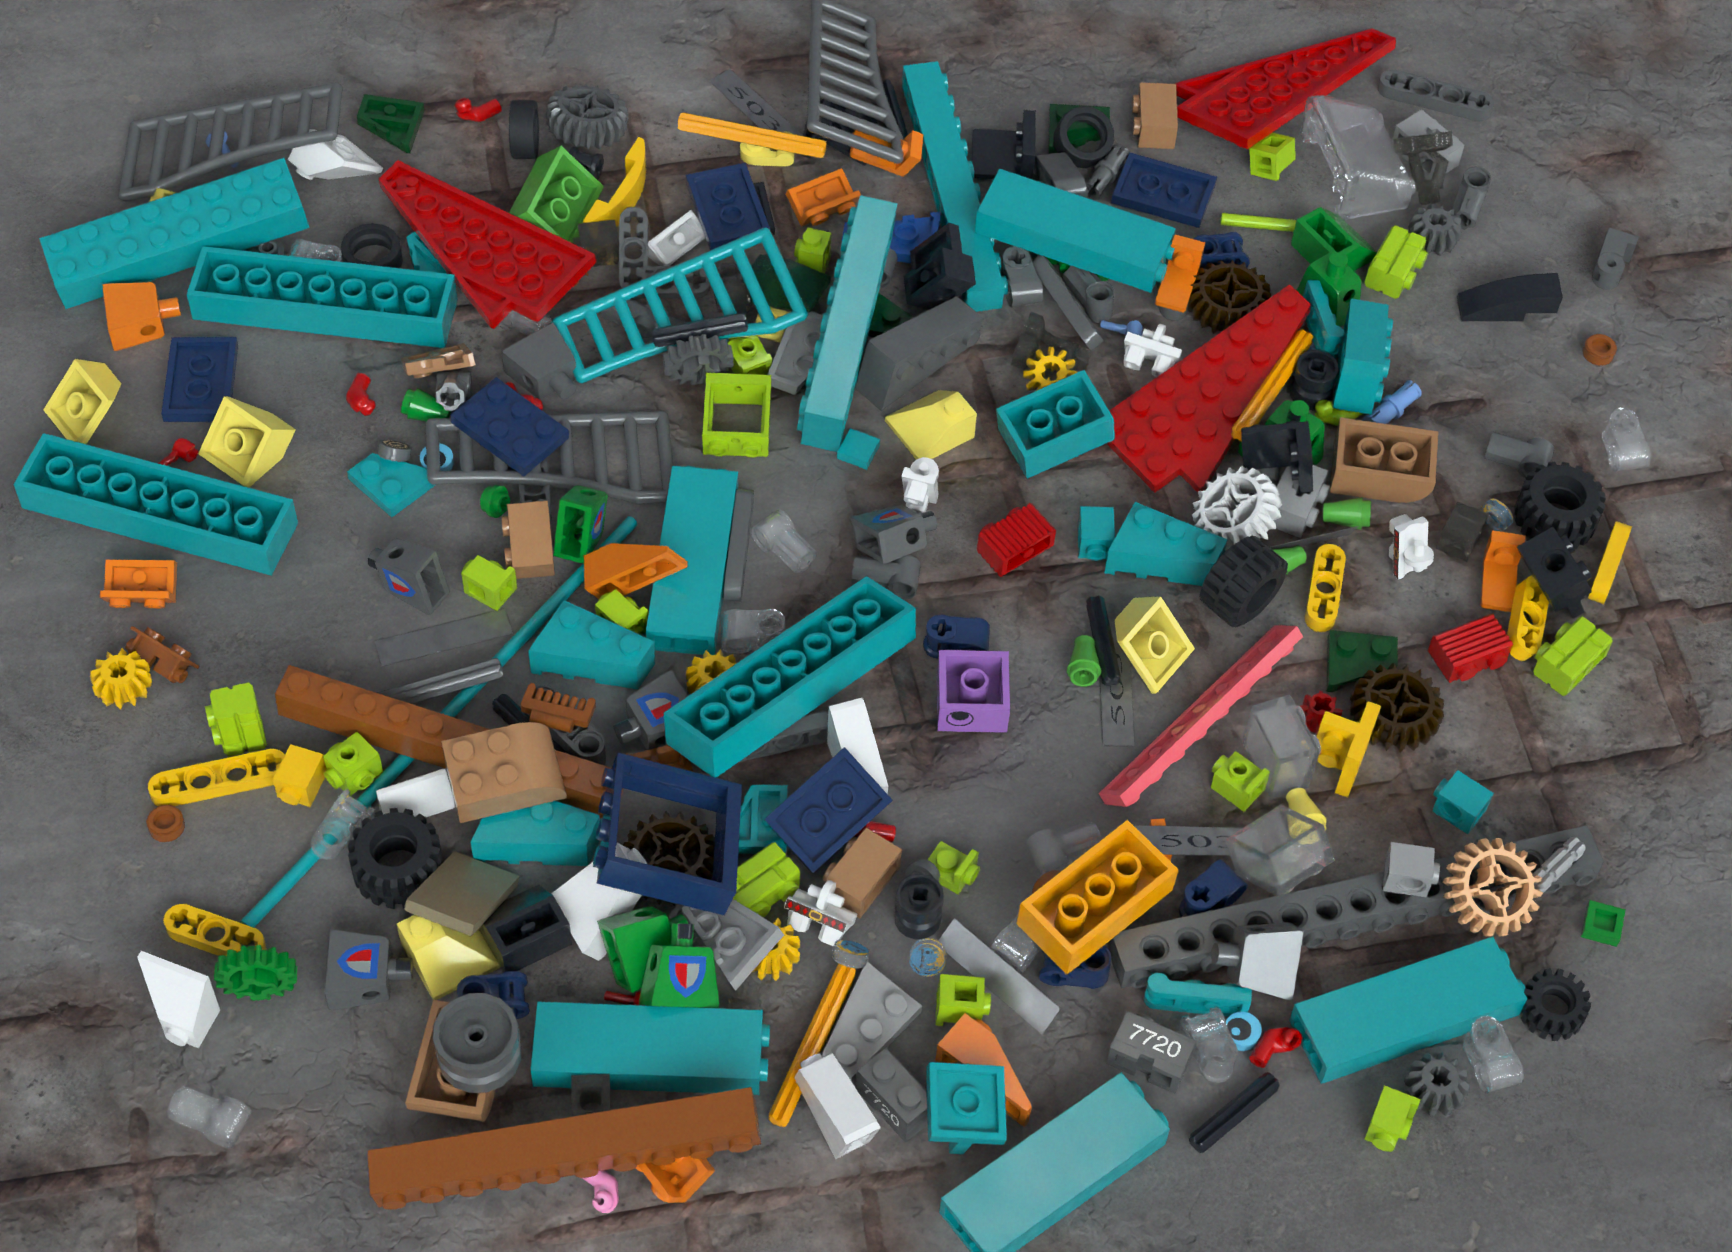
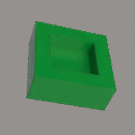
M1590 900L1586 906L1581 937L1617 947L1621 939L1626 910Z

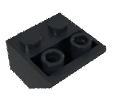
M540 885L505 900L479 928L503 972L518 971L572 945L570 924L554 896Z

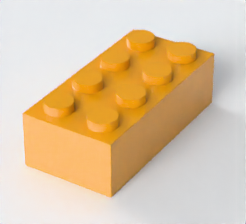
M1126 820L1021 902L1016 924L1068 975L1169 894L1174 888L1179 869L1136 827Z

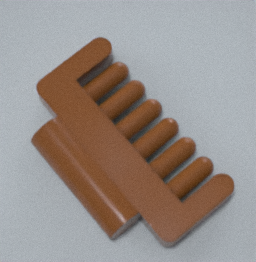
M533 683L528 685L520 705L521 712L531 714L529 722L541 723L548 728L569 733L572 732L574 725L584 728L589 726L596 708V700L594 698H589L588 701L585 698H581L575 709L578 702L577 696H572L568 707H566L570 698L568 694L563 695L558 705L561 698L560 692L554 694L550 703L553 695L552 690H547L543 701H541L544 689L539 688L536 693V685Z

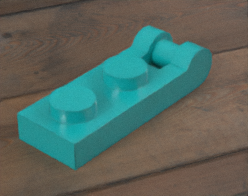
M1307 280L1303 297L1311 304V308L1305 321L1309 332L1313 335L1312 340L1315 349L1327 352L1336 359L1339 352L1337 345L1342 342L1345 331L1336 325L1335 314L1331 313L1328 295L1324 294L1320 281Z
M1154 973L1148 978L1147 989L1144 994V1003L1152 1009L1229 1017L1236 1012L1248 1013L1251 1005L1252 989L1242 988L1233 983L1211 985L1204 984L1199 980H1187L1185 982L1170 981L1166 975Z

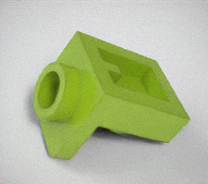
M940 841L928 858V861L932 862L940 872V885L958 895L966 884L971 886L980 872V867L977 865L979 852L971 849L969 854L965 855Z

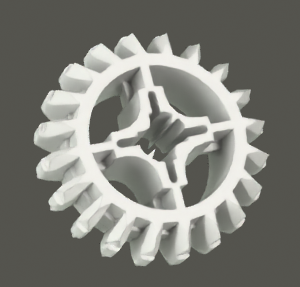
M1241 466L1236 472L1229 467L1226 475L1223 476L1217 473V480L1213 483L1206 481L1208 487L1206 491H1198L1201 500L1193 503L1196 510L1192 514L1193 521L1196 523L1194 526L1228 539L1225 551L1248 536L1253 535L1259 539L1268 540L1266 532L1276 529V523L1273 520L1281 518L1278 508L1282 506V503L1278 497V489L1272 484L1267 475L1261 474L1254 468L1248 470ZM1219 525H1224L1225 527H1227V526H1231V527H1229V528H1221V527H1217V526H1219Z

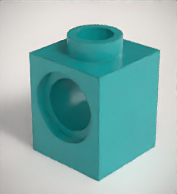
M1080 506L1077 525L1078 558L1091 560L1107 559L1108 550L1115 539L1114 507Z
M1457 770L1450 780L1444 778L1435 789L1433 796L1437 800L1432 812L1466 834H1469L1487 811L1494 793Z

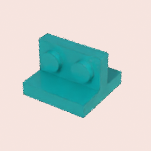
M929 1062L926 1066L928 1141L949 1142V1154H965L973 1143L1003 1145L1007 1141L1004 1066Z

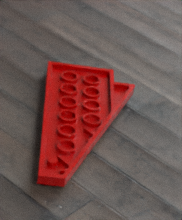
M1372 28L1177 82L1176 96L1186 100L1177 106V118L1228 140L1239 147L1249 149L1394 50L1396 38Z
M399 160L378 178L383 192L446 272L455 275L457 286L486 323L493 329L512 310L539 322L596 264L594 253Z
M1290 284L1109 410L1114 418L1115 440L1106 444L1154 493L1179 475L1197 493L1198 491H1205L1207 488L1206 481H1211L1235 440L1231 435L1233 432L1232 427L1297 331L1300 330L1310 313L1311 304Z

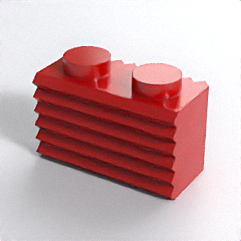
M1029 503L1027 506H1023L1022 509L1021 507L1012 509L1006 518H1003L1000 522L997 521L996 524L991 522L985 525L978 535L977 551L990 564V567L998 573L999 577H1002L1054 546L1056 529L1032 503Z
M1489 614L1434 635L1428 652L1447 681L1451 683L1459 678L1461 681L1469 680L1478 671L1480 672L1488 667L1491 670L1500 668L1507 662L1513 643L1512 640H1509L1505 630L1502 629L1501 624L1498 623V619H1495L1494 614Z

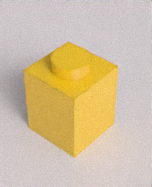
M290 744L273 777L277 797L290 805L302 804L311 807L325 779L324 755Z

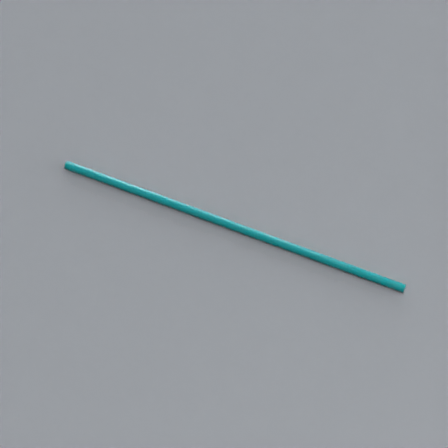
M628 516L597 549L610 543L620 544L637 527V521L633 517ZM584 564L562 584L494 655L493 658H498L501 667L556 612L564 600L566 601L584 582ZM488 682L462 689L440 713L455 718ZM400 754L246 914L240 923L254 928L377 799L376 791L390 786L414 761V758Z

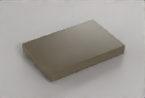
M454 851L406 899L405 911L472 936L518 887L520 876Z

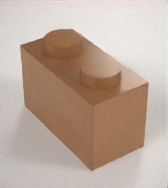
M1140 82L1138 95H1133L1132 113H1137V117L1133 118L1132 132L1133 135H1138V148L1174 149L1178 131L1176 84Z
M548 501L507 504L508 516H502L503 537L510 536L511 548H504L506 568L511 566L515 569L516 579L555 576Z
M865 828L858 838L854 836L850 839L844 849V856L838 863L833 862L823 876L825 883L827 880L836 883L834 894L845 898L842 907L857 913L859 919L901 867L902 849L868 828Z

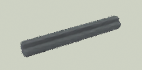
M493 658L377 693L414 704L499 679L503 676V671L498 658Z

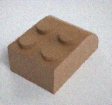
M1340 417L1333 444L1329 493L1398 503L1414 502L1427 497L1433 491L1436 483L1439 431Z
M535 722L517 723L441 741L460 823L567 798L550 730L544 724Z
M433 999L407 1094L406 1107L409 1110L484 1122L489 1115L496 1089L487 1093H468L455 1088L443 1077L437 1062L433 1043V1024L440 1011L450 1002Z

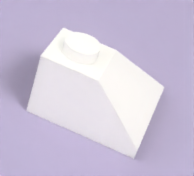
M338 135L333 141L293 148L288 158L297 167V173L310 180H313L314 177L336 179L379 174L383 170V167L343 135Z
M141 951L138 955V960L165 1037L179 1046L189 1044L199 1048L220 1012L209 977Z

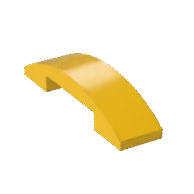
M638 137L625 156L626 177L609 203L597 199L584 218L585 242L592 243L610 233L619 225L621 213L629 207H635L646 178V155L643 138Z

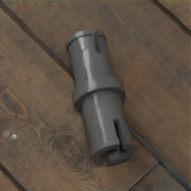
M1114 144L1106 157L1095 165V172L1086 182L1087 195L1095 187L1090 198L1098 199L1108 183L1113 182L1117 178L1118 170L1129 155V150L1126 147L1120 155H1117L1123 146L1122 144Z

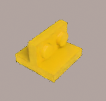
M1368 701L1360 723L1325 711L1310 759L1319 762L1325 767L1342 770L1335 790L1336 794L1347 798L1350 794L1381 708L1380 705Z

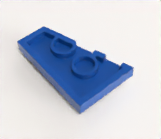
M941 211L930 213V217L914 218V215L902 216V220L895 221L890 248L896 252L897 262L911 263L910 251L939 230ZM845 222V224H844V229H843V234H842V240H843L844 233H847V229H848L847 223H848V222Z

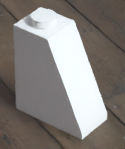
M863 697L829 706L827 744L832 758L845 747L888 794V783Z
M619 843L616 844V857L647 864L643 856L635 848L630 850ZM592 862L555 890L552 895L567 918L571 934L581 952L599 961L607 952L597 921L632 911L641 895L597 884L598 868L593 867Z
M818 1053L800 1063L802 1068L798 1070L794 1078L835 1159L868 1144L881 1127L834 1054L832 1053L822 1058L821 1054Z

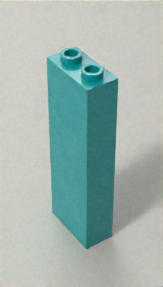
M999 169L976 215L975 233L1150 293L1157 281L1162 283L1168 267L1165 263L1167 259L1172 261L1175 248H1171L1176 231L1174 227Z
M672 466L659 546H668L688 561V567L653 583L646 626V638L654 641L655 651L703 655L705 650H707L711 655L716 653L736 491L739 489L737 471L696 468L693 466Z
M1490 937L1294 1004L1289 1022L1292 1028H1296L1302 1034L1301 1046L1320 1083L1323 1084L1520 1015L1527 997L1524 993L1525 986L1520 979H1516L1510 968L1506 951L1503 948H1499L1494 937Z
M537 1002L531 1061L533 1087L718 1093L751 1087L753 1094L759 1095L760 1081L767 1082L768 1059L761 1058L762 1047H769L770 1024H763V1010Z
M1120 1072L941 1198L939 1213L970 1252H1016L1166 1144L1170 1131L1168 1121L1160 1110L1153 1109L1144 1099V1093L1140 1086L1133 1080L1129 1081Z

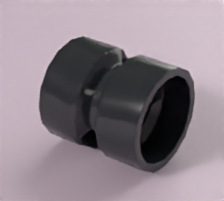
M1311 350L1302 354L1297 361L1290 389L1292 400L1306 402L1311 411H1316L1315 405L1321 400L1330 401L1339 371L1336 359L1329 353L1321 350Z
M913 874L906 877L899 884L896 892L895 925L906 937L915 940L926 939L934 935L939 929L944 902V892L939 881L926 874Z

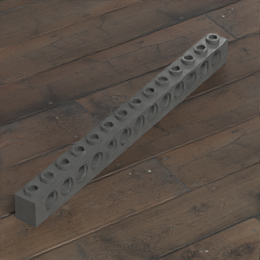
M1587 825L1513 842L1516 843L1515 854L1525 850L1528 854L1524 862L1526 864L1531 862L1537 864L1535 869L1531 870V874L1538 868H1542V864L1554 852L1563 847V844L1570 837H1577L1580 842L1585 844L1586 849L1583 855L1577 861H1573V865L1555 882L1551 883V886L1544 892L1545 894L1553 893L1567 885H1587L1596 879L1604 860ZM1454 856L1434 860V862L1440 863V874L1437 885L1431 884L1429 893L1432 896L1420 897L1383 891V871L1124 930L1110 940L1108 950L1111 954V961L1120 987L1133 986L1134 988H1142L1147 986L1148 978L1154 973H1162L1169 980H1177L1190 972L1199 970L1211 972L1219 969L1222 965H1214L1211 960L1214 943H1220L1215 938H1224L1229 942L1227 944H1232L1233 931L1237 926L1292 922L1304 931L1301 947L1315 948L1333 939L1350 940L1360 933L1372 930L1384 932L1398 924L1408 922L1414 925L1437 915L1444 917L1453 916L1460 911L1454 913L1449 911L1451 905L1455 904L1454 899H1445L1443 896L1446 892L1452 891V886H1447L1443 881L1444 878L1453 877V874L1446 869L1448 864L1457 862ZM1496 861V864H1500L1501 870L1506 876L1513 877L1511 872L1502 863ZM1479 862L1474 866L1470 874L1469 886L1474 885L1477 881V869L1480 868ZM1491 883L1489 886L1480 888V890L1490 889V892H1494L1499 888L1505 887V885ZM1516 889L1509 893L1508 899L1510 901H1515ZM1472 897L1480 909L1485 908L1484 903L1480 899ZM1387 898L1394 899L1399 904L1391 903L1387 900ZM1352 906L1361 907L1364 909V912L1357 911ZM1318 914H1325L1331 919H1323ZM1180 946H1190L1194 951L1183 950ZM1145 954H1156L1159 959L1148 958Z

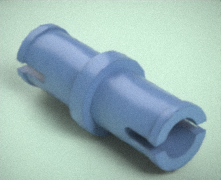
M1412 380L1406 381L1392 395H1386L1382 398L1380 405L1372 411L1371 415L1368 414L1363 417L1362 421L1387 424L1392 419H1398L1404 414V409L1421 397L1420 387L1416 383L1413 384Z

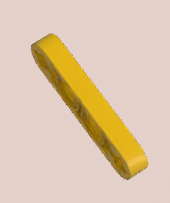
M266 749L162 771L150 778L148 791L152 802L156 806H179L274 785L273 777L285 754L281 750ZM275 762L276 770L269 771V763ZM256 765L258 775L254 776L252 766ZM235 768H242L247 771L245 777L238 781L229 780L227 775ZM199 776H207L211 779L210 783L204 788H195L191 785L193 780ZM180 781H184L186 787L185 791L181 790L182 787ZM169 785V793L162 794V786Z

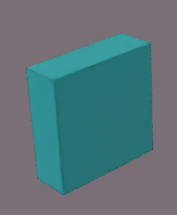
M850 428L837 451V459L867 470L880 447V439Z

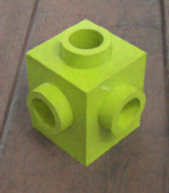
M358 732L351 735L345 741L334 744L327 754L323 756L326 767L324 772L326 780L334 789L341 788L349 797L358 790H364L369 787L373 780L383 772L380 754Z

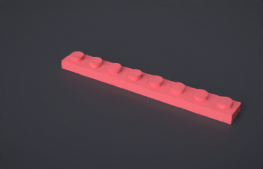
M1274 625L1098 793L1104 804L1128 807L1137 802L1140 794L1149 785L1157 782L1162 777V773L1172 763L1180 760L1185 755V750L1189 746L1203 738L1207 733V729L1216 720L1226 716L1229 708L1238 699L1245 697L1260 678L1265 677L1272 671L1274 664L1293 651V646L1303 637L1297 626Z

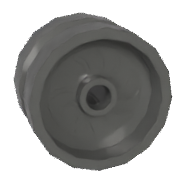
M468 993L448 1003L440 1011L433 1024V1043L438 1065L443 1077L455 1088L468 1093H487L502 1087L515 1075L521 1062L519 1027L513 1010L500 998L486 993Z

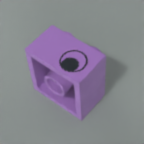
M939 650L937 666V731L1007 733L1010 715L1009 651Z

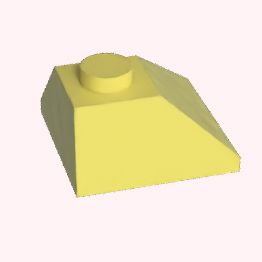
M75 359L43 410L66 439L87 444L114 402L121 382L105 363Z
M938 390L885 416V422L916 460L922 457L933 459L974 438L977 413L958 391Z
M224 396L198 454L244 487H251L283 458L296 429L273 413Z
M1162 597L1133 598L1115 619L1117 642L1151 693L1156 694L1194 651V646Z
M417 915L397 923L401 945L407 956L413 959L414 968L434 1000H438L456 991L460 981L467 976L487 975L500 968L479 929L472 936H469Z

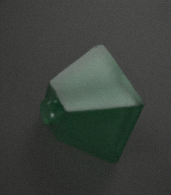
M760 254L751 267L769 306L792 310L768 255ZM783 258L807 312L810 313L830 284L831 276L791 259Z

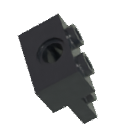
M946 224L910 251L912 270L903 276L907 304L930 310L956 296L959 297L976 284L973 258L962 253L958 225Z
M1551 527L1517 547L1523 562L1538 583L1555 613L1565 607L1572 618L1585 612L1581 600L1592 592L1587 581L1592 576L1582 560L1576 563L1571 554L1575 552V549L1565 534L1560 537L1554 527Z

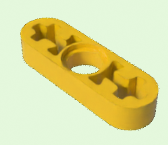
M1618 521L1615 522L1591 587L1592 592L1588 595L1587 599L1601 604L1605 603L1632 526Z
M1325 544L1320 546L1316 551L1313 562L1305 623L1316 632L1331 630L1338 614L1346 555L1337 545ZM1326 558L1332 559L1331 571H1325ZM1325 582L1332 585L1334 591L1323 593L1318 590L1316 585ZM1320 604L1326 605L1324 619L1318 617Z
M1532 575L1517 584L1515 588L1507 631L1509 640H1512L1513 643L1510 654L1519 661H1526L1537 654L1536 652L1541 647L1549 601ZM1523 611L1531 617L1533 624L1527 621Z
M177 904L169 908L164 915V925L171 939L217 956H227V950L229 949L239 952L241 944L248 945L251 941H254L255 946L261 945L262 950H267L263 934L258 929L187 904ZM184 918L188 919L190 925L182 924L179 928H176L175 921L182 922ZM193 927L197 928V934H195ZM211 928H223L225 935L222 939L215 942L205 939L207 931ZM234 934H235V937H236L237 942H236V941H233V935H234Z

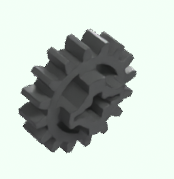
M706 334L694 337L689 336L688 341H676L677 347L669 346L667 348L668 353L663 354L665 375H669L670 381L678 379L680 385L687 381H690L691 386L706 384V373H729L728 367L734 366L731 345H728L726 339L719 341L717 335L710 339L706 338Z

